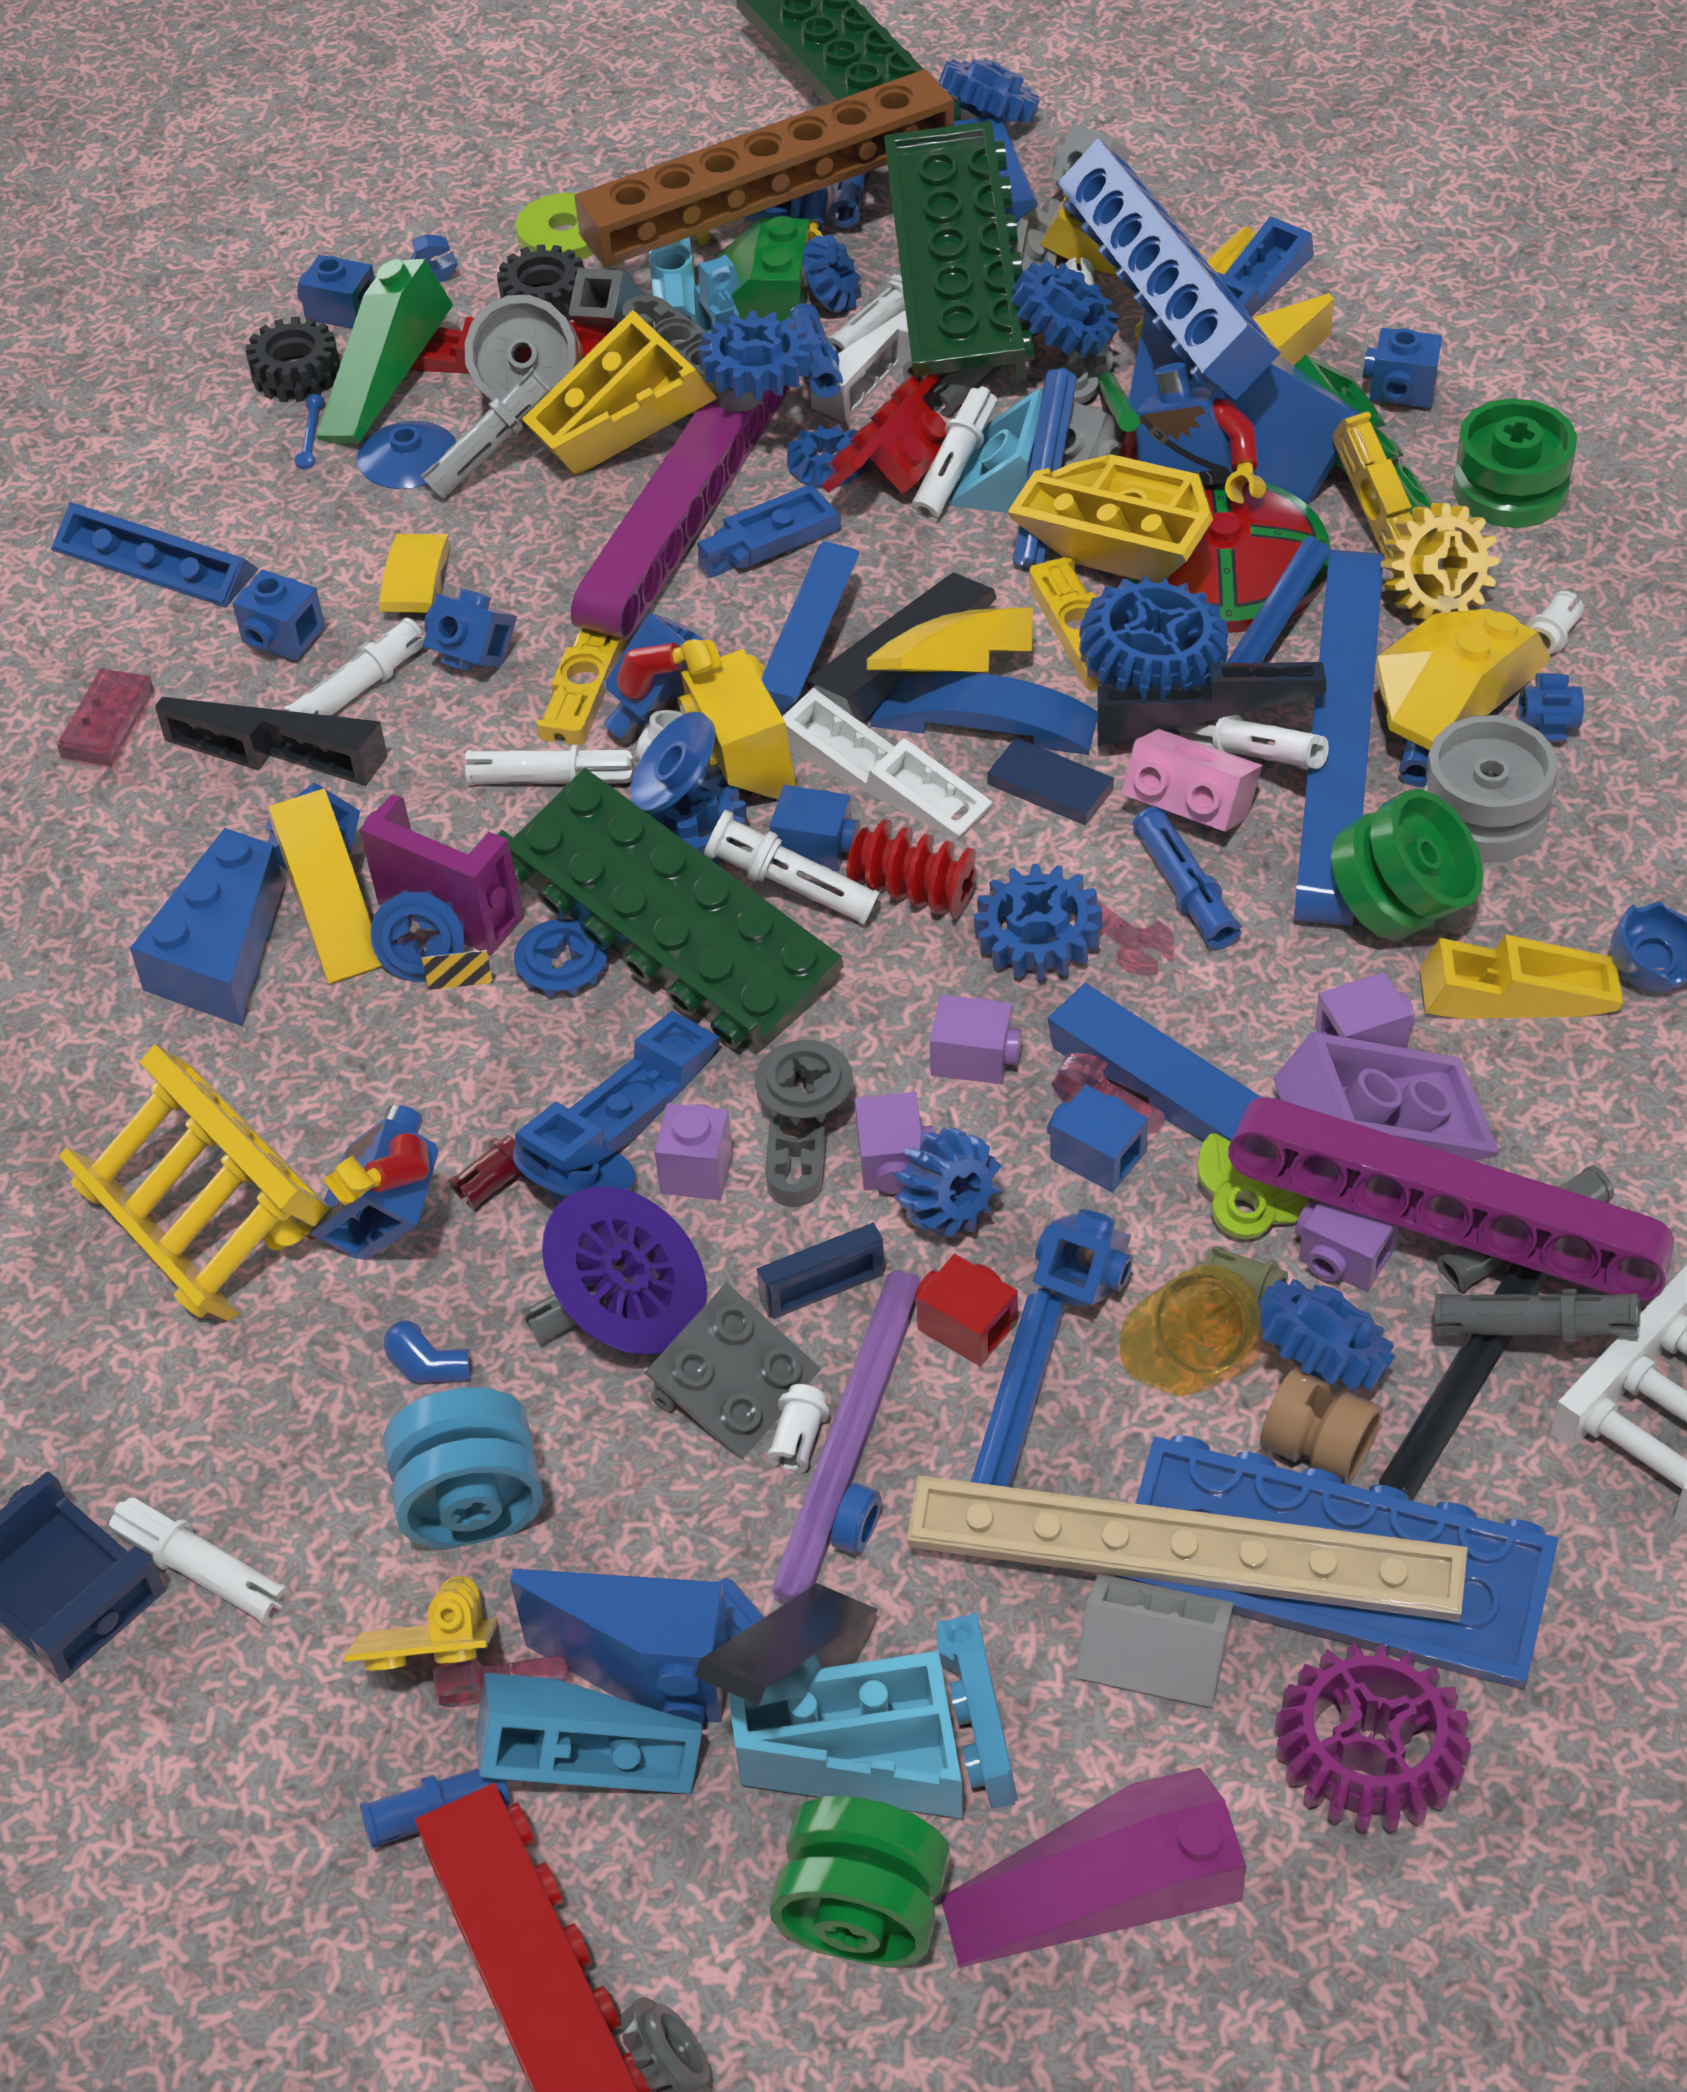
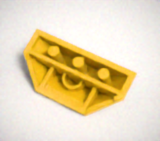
M1111 454L1074 462L1051 472L1050 468L1034 471L1007 512L1014 522L1061 556L1073 558L1075 564L1141 580L1145 575L1151 582L1161 583L1166 576L1168 578L1186 563L1213 521L1199 474Z
M1491 609L1433 614L1377 656L1375 667L1381 695L1388 711L1386 718L1389 730L1430 750L1435 737L1451 723L1471 716H1487L1522 688V686L1532 680L1536 673H1540L1550 662L1551 656L1539 633L1519 623L1514 616L1504 612H1495Z

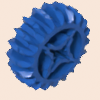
M1144 575L1139 584H1134L1123 578L1118 588L1105 586L1100 597L1092 598L1084 619L1081 620L1079 631V652L1081 653V661L1086 662L1087 676L1098 678L1100 686H1116L1121 691H1124L1129 685H1138V691L1144 700L1147 699L1150 686L1159 685L1160 700H1164L1167 693H1171L1172 685H1179L1185 691L1192 688V685H1210V663H1225L1229 648L1227 645V621L1221 619L1220 606L1208 604L1207 596L1204 592L1191 594L1188 582L1179 587L1170 585L1167 576L1161 583L1151 582Z

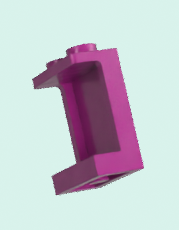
M391 794L377 810L371 812L359 829L378 905L382 906L385 901L400 894L405 889L408 892L430 890L433 896L444 902H451L453 911L459 920L464 922V944L479 951L487 950V954L490 956L524 919L508 839L488 831L472 851L466 854L412 831L404 799L394 794Z

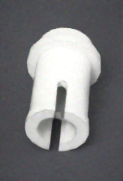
M1569 591L1555 593L1544 611L1533 616L1526 624L1527 627L1539 633L1549 654L1561 651L1567 643V633L1584 613V606L1581 600L1574 605L1570 612L1567 608L1577 597Z
M794 1384L789 1388L788 1393L782 1394L779 1398L778 1408L782 1414L771 1448L766 1456L767 1461L773 1467L777 1466L781 1456H784L783 1469L801 1473L806 1472L808 1469L809 1457L819 1425L825 1423L830 1414L829 1407L826 1405L827 1396L818 1388L806 1384Z

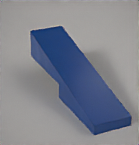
M1270 216L1225 275L1217 271L1215 272L1249 314L1253 316L1314 257L1312 233Z
M1086 982L1047 1018L1053 1049L1073 1062L1148 1097L1152 1112L1174 1126L1204 1140L1211 1133H1215L1231 1142L1247 1105L1255 1099L1263 1098Z

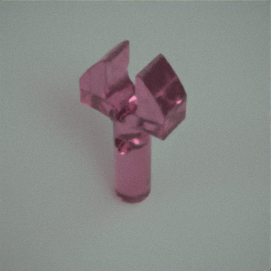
M1097 900L1098 906H1102L1103 929H1100V931L1121 946V949L1117 951L1116 963L1132 974L1158 975V961L1149 954L1142 952L1139 946L1144 949L1153 948L1158 950L1163 957L1171 963L1174 962L1175 944L1170 928L1159 920L1145 929L1135 928Z
M1068 1053L1051 1083L1053 1089L1063 1102L1070 1103L1086 1084L1105 1095H1112L1121 1099L1129 1108L1148 1117V1132L1156 1133L1160 1130L1165 1120V1114L1109 1083L1104 1076L1108 1063L1091 1054Z
M561 1655L483 1666L477 1657L462 1662L445 1663L433 1669L435 1697H438V1705L445 1707L480 1704L485 1673L554 1678L565 1682L569 1674L568 1663Z

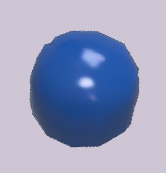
M1656 901L1639 908L1632 904L1622 915L1610 939L1612 962L1617 967L1618 972L1625 981L1640 990L1665 992L1683 986L1687 983V917L1665 907L1661 901Z

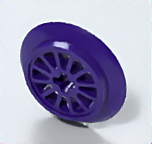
M615 1187L586 1188L562 1200L549 1216L543 1233L542 1258L551 1289L567 1314L583 1330L600 1342L615 1349L634 1354L662 1353L706 1305V1278L697 1250L682 1227L666 1211L649 1199L631 1191ZM612 1266H617V1270H613ZM624 1277L629 1279L628 1283L624 1282ZM586 1287L595 1288L596 1293L591 1295ZM600 1298L606 1300V1308L599 1304Z

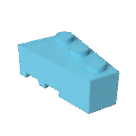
M939 1651L819 1668L815 1670L806 1696L761 1706L728 1692L741 1785L816 1797L855 1796L884 1802L903 1810L963 1819L962 1779Z

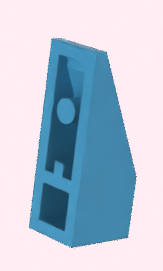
M485 1673L475 1730L479 1778L691 1794L703 1730L701 1723L558 1679Z

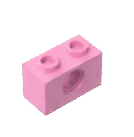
M1157 729L1135 740L1120 794L1226 832L1244 821L1249 814L1263 765Z

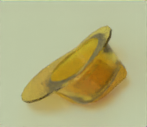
M1199 1265L1182 1272L1143 1299L1127 1315L1120 1332V1356L1127 1374L1132 1379L1175 1397H1181L1202 1388L1242 1361L1256 1346L1261 1331V1309L1256 1295L1238 1273L1221 1265Z

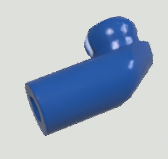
M404 1320L397 1322L385 1334L383 1345L387 1358L412 1383L471 1381L470 1349L436 1350L421 1333L422 1329L418 1324L412 1321Z

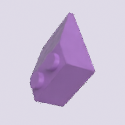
M1311 1032L1273 1078L1280 1099L1473 1161L1496 1157L1500 1153L1462 1060L1458 1057Z

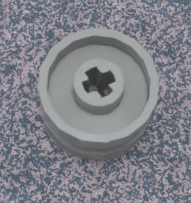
M507 295L488 304L472 321L465 340V365L474 385L491 401L495 398L500 400L520 382L531 368L553 389L583 359V347L575 329L566 317L550 302L531 295ZM529 347L532 351L531 358L525 363L516 362L515 358L522 357L520 350Z
M1499 715L1471 716L1451 723L1435 737L1428 755L1427 783L1424 790L1438 795L1454 808L1472 834L1479 849L1481 863L1506 862L1527 854L1543 839L1549 821L1552 805L1551 797L1558 773L1555 749L1541 732L1522 721Z

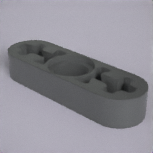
M799 1071L795 1072L796 1079L798 1077ZM807 1082L806 1092L808 1094L813 1093L814 1084ZM828 1113L822 1124L814 1117L802 1118V1121H807L815 1127L810 1135L803 1138H791L781 1131L786 1124L792 1122L789 1117L782 1115L772 1118L770 1114L765 1173L768 1193L777 1203L788 1207H800L811 1203L820 1194L823 1185ZM790 1156L801 1157L802 1176H800L798 1184H787L786 1182L790 1172Z

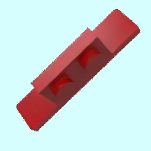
M937 374L926 375L920 381L911 375L890 395L892 398L885 402L870 417L871 421L863 426L849 440L850 444L828 463L833 473L821 485L827 493H830L857 471L869 457L901 494H904L920 480L929 469L946 437L944 429L946 423L938 413L932 411L922 399L940 378Z

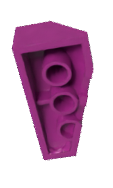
M1197 1768L1126 1786L941 1897V1903L958 1968L1240 1902L1243 1898L1246 1863L1225 1799L1202 1769Z

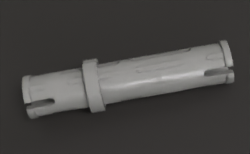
M531 368L520 382L500 400L497 398L493 399L488 404L491 409L421 477L444 500L503 440L513 432L518 434L524 428L522 418L552 388Z

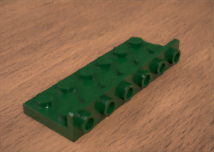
M737 0V9L826 104L924 70L912 57L911 53L905 50L890 35L889 31L874 19L866 7L857 0ZM952 97L954 99V121L961 120V110L957 100Z
M992 121L884 135L913 376L1014 364L1016 380H1027L1026 361L1035 360L1032 333L1029 329L1022 330L1021 322L1027 320L1020 319L1017 316L1021 307L1013 304L1011 301L1015 294L1012 288L1023 273L1021 253H1011L1010 251L1011 245H1018L1015 214L1005 215L1004 209L1013 207L1010 178H1000L999 171L1007 170L1004 140H994Z
M585 767L514 837L502 829L496 833V835L508 839L518 886H522L526 882L538 892L542 903L553 914L560 918L568 914L581 924L580 928L584 935L602 950H606L609 946L623 956L625 965L636 977L647 983L651 979L655 980L667 989L666 994L675 1006L687 1015H693L695 1012L700 1014L710 1022V1027L714 1034L719 1036L723 1043L733 1049H736L741 1044L757 1055L798 1016L844 967L840 954Z

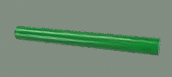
M1108 371L1101 373L1098 376V388L1118 425L1123 431H1134L1140 423L1137 412L1116 376Z

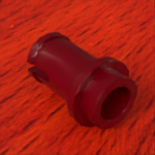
M510 1135L505 1136L502 1140L493 1138L489 1141L490 1149L458 1175L449 1179V1184L454 1193L461 1200L466 1197L468 1199L466 1204L473 1211L513 1177L521 1180L525 1176L513 1160V1150L516 1142Z

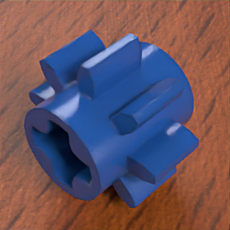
M1536 673V686H1522L1518 703L1519 721L1541 732L1548 741H1566V728L1579 729L1582 724L1584 696L1581 686H1568L1569 675H1563V673Z

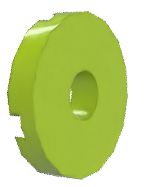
M563 192L546 195L530 202L519 213L515 223L520 248L529 247L530 251L534 252L537 251V245L545 244L546 250L551 251L553 245H558L562 247V254L567 249L575 252V258L580 256L584 260L592 256V251L579 235L574 197L578 193ZM561 225L574 226L573 228L563 231L554 229L555 227Z

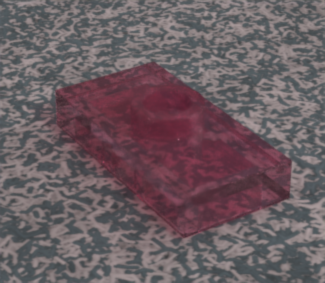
M100 668L57 742L60 757L112 767L154 692L151 676Z

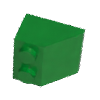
M787 216L760 218L716 255L715 259L720 258L722 255H727L735 265L739 286L732 293L731 297L734 300L740 319H748L750 311H755L758 318H765L771 312H775L777 320L782 322L788 317L792 318L789 312L794 306L806 303L808 283L804 273L803 253L806 243L810 240L809 219H797Z

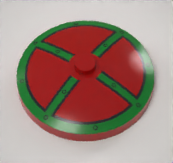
M1249 481L1246 482L1242 489L1244 498L1242 504L1232 501L1225 492L1226 482L1204 485L1213 521L1186 563L1167 578L1169 584L1176 587L1188 582L1191 594L1206 593L1208 604L1220 606L1221 619L1227 621L1228 633L1247 631L1305 538L1316 537L1319 542L1327 544L1330 550V541L1326 528L1313 509L1294 494L1265 482L1266 492L1259 499L1251 496ZM1329 556L1291 617L1306 608L1320 593L1327 578ZM1119 575L1121 581L1123 578L1134 584H1139L1141 581Z

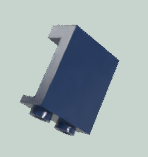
M49 1471L42 1474L32 1484L17 1490L8 1501V1504L0 1510V1628L60 1683L69 1678L166 1592L154 1561L136 1545L129 1551L123 1548L66 1497L59 1480Z

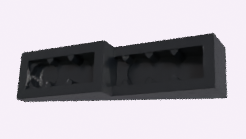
M952 572L807 678L806 684L809 691L815 688L863 723L910 672L867 670V658L892 639L917 625L943 615L967 610L987 609L997 599L995 590Z
M1323 662L1210 663V685H1192V688H1189L1187 691L1179 685H1172L1170 694L1167 693L1164 700H1160L1159 685L1149 687L1148 696L1145 700L1138 691V685H1129L1124 691L1117 689L1116 686H1097L1098 747L1142 737L1157 729L1168 731L1326 694V675Z
M161 697L155 705L165 741L258 771L268 758L272 756L367 786L388 757L380 721Z
M816 1583L701 1658L694 1677L759 1706L806 1696L816 1669L856 1662L858 1660L878 1609Z

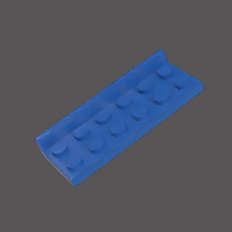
M1175 1435L1171 1437V1440L1153 1437L1135 1504L1468 1547L1460 1622L1115 1575V1577L1234 1602L1233 1614L1351 1645L1355 1641L1359 1647L1374 1651L1384 1641L1389 1655L1402 1657L1412 1650L1416 1662L1525 1690L1558 1537L1546 1535L1545 1530L1541 1526L1525 1520L1507 1519L1502 1524L1478 1518L1474 1510L1458 1503L1439 1502L1434 1507L1411 1501L1406 1493L1390 1486L1372 1485L1367 1490L1343 1484L1339 1476L1322 1469L1307 1468L1302 1473L1279 1468L1276 1467V1463L1272 1459L1258 1453L1239 1452L1235 1457L1211 1451L1208 1444L1190 1436Z

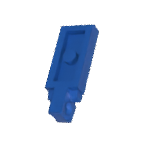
M806 485L723 519V527L716 531L714 536L697 543V564L708 578L721 575L733 569L735 565L739 569L747 568L749 564L752 566L839 530L841 515L813 485Z

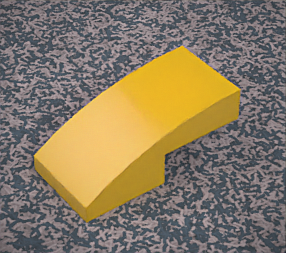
M396 534L383 574L379 597L380 612H428L435 603L436 595L441 594V571L448 559L450 549L448 534Z

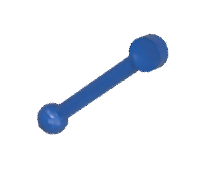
M315 393L309 395L305 401L309 413L302 452L297 454L294 459L296 467L304 470L312 468L316 463L312 450L319 411L325 407L324 398Z

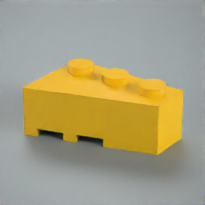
M632 310L522 420L540 441L574 475H577L716 400L717 397L698 371Z

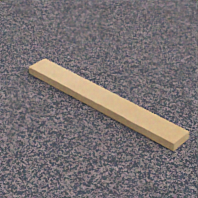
M920 1475L917 1477L907 1535V1543L910 1548L1459 1622L1462 1612L1468 1548Z

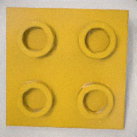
M453 1576L442 1584L428 1607L429 1625L360 1632L344 1654V1661L363 1660L365 1670L377 1671L406 1665L407 1655L434 1653V1661L436 1663H455L471 1660L477 1657L476 1648L487 1647L497 1627V1618L482 1619L480 1593L476 1583L466 1576Z

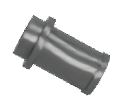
M586 1287L591 1295L596 1293L595 1288ZM555 1294L528 1308L521 1309L525 1322L531 1332H534V1337L539 1346L577 1325L563 1309ZM600 1298L599 1304L606 1308L604 1298Z

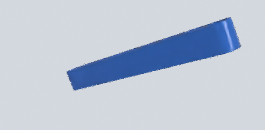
M1330 550L1319 662H1323L1326 675V694L1315 696L1312 734L1324 736L1328 740L1329 751L1326 762L1321 768H1308L1293 920L1296 922L1353 926L1354 914L1345 903L1335 881L1331 853L1334 838L1341 829L1363 816L1383 575L1381 561H1384V554Z

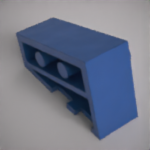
M227 828L221 831L130 947L143 991L243 1026L247 1013L246 1005L252 985L256 983L260 970L259 962L265 943L269 941L285 888L274 844Z

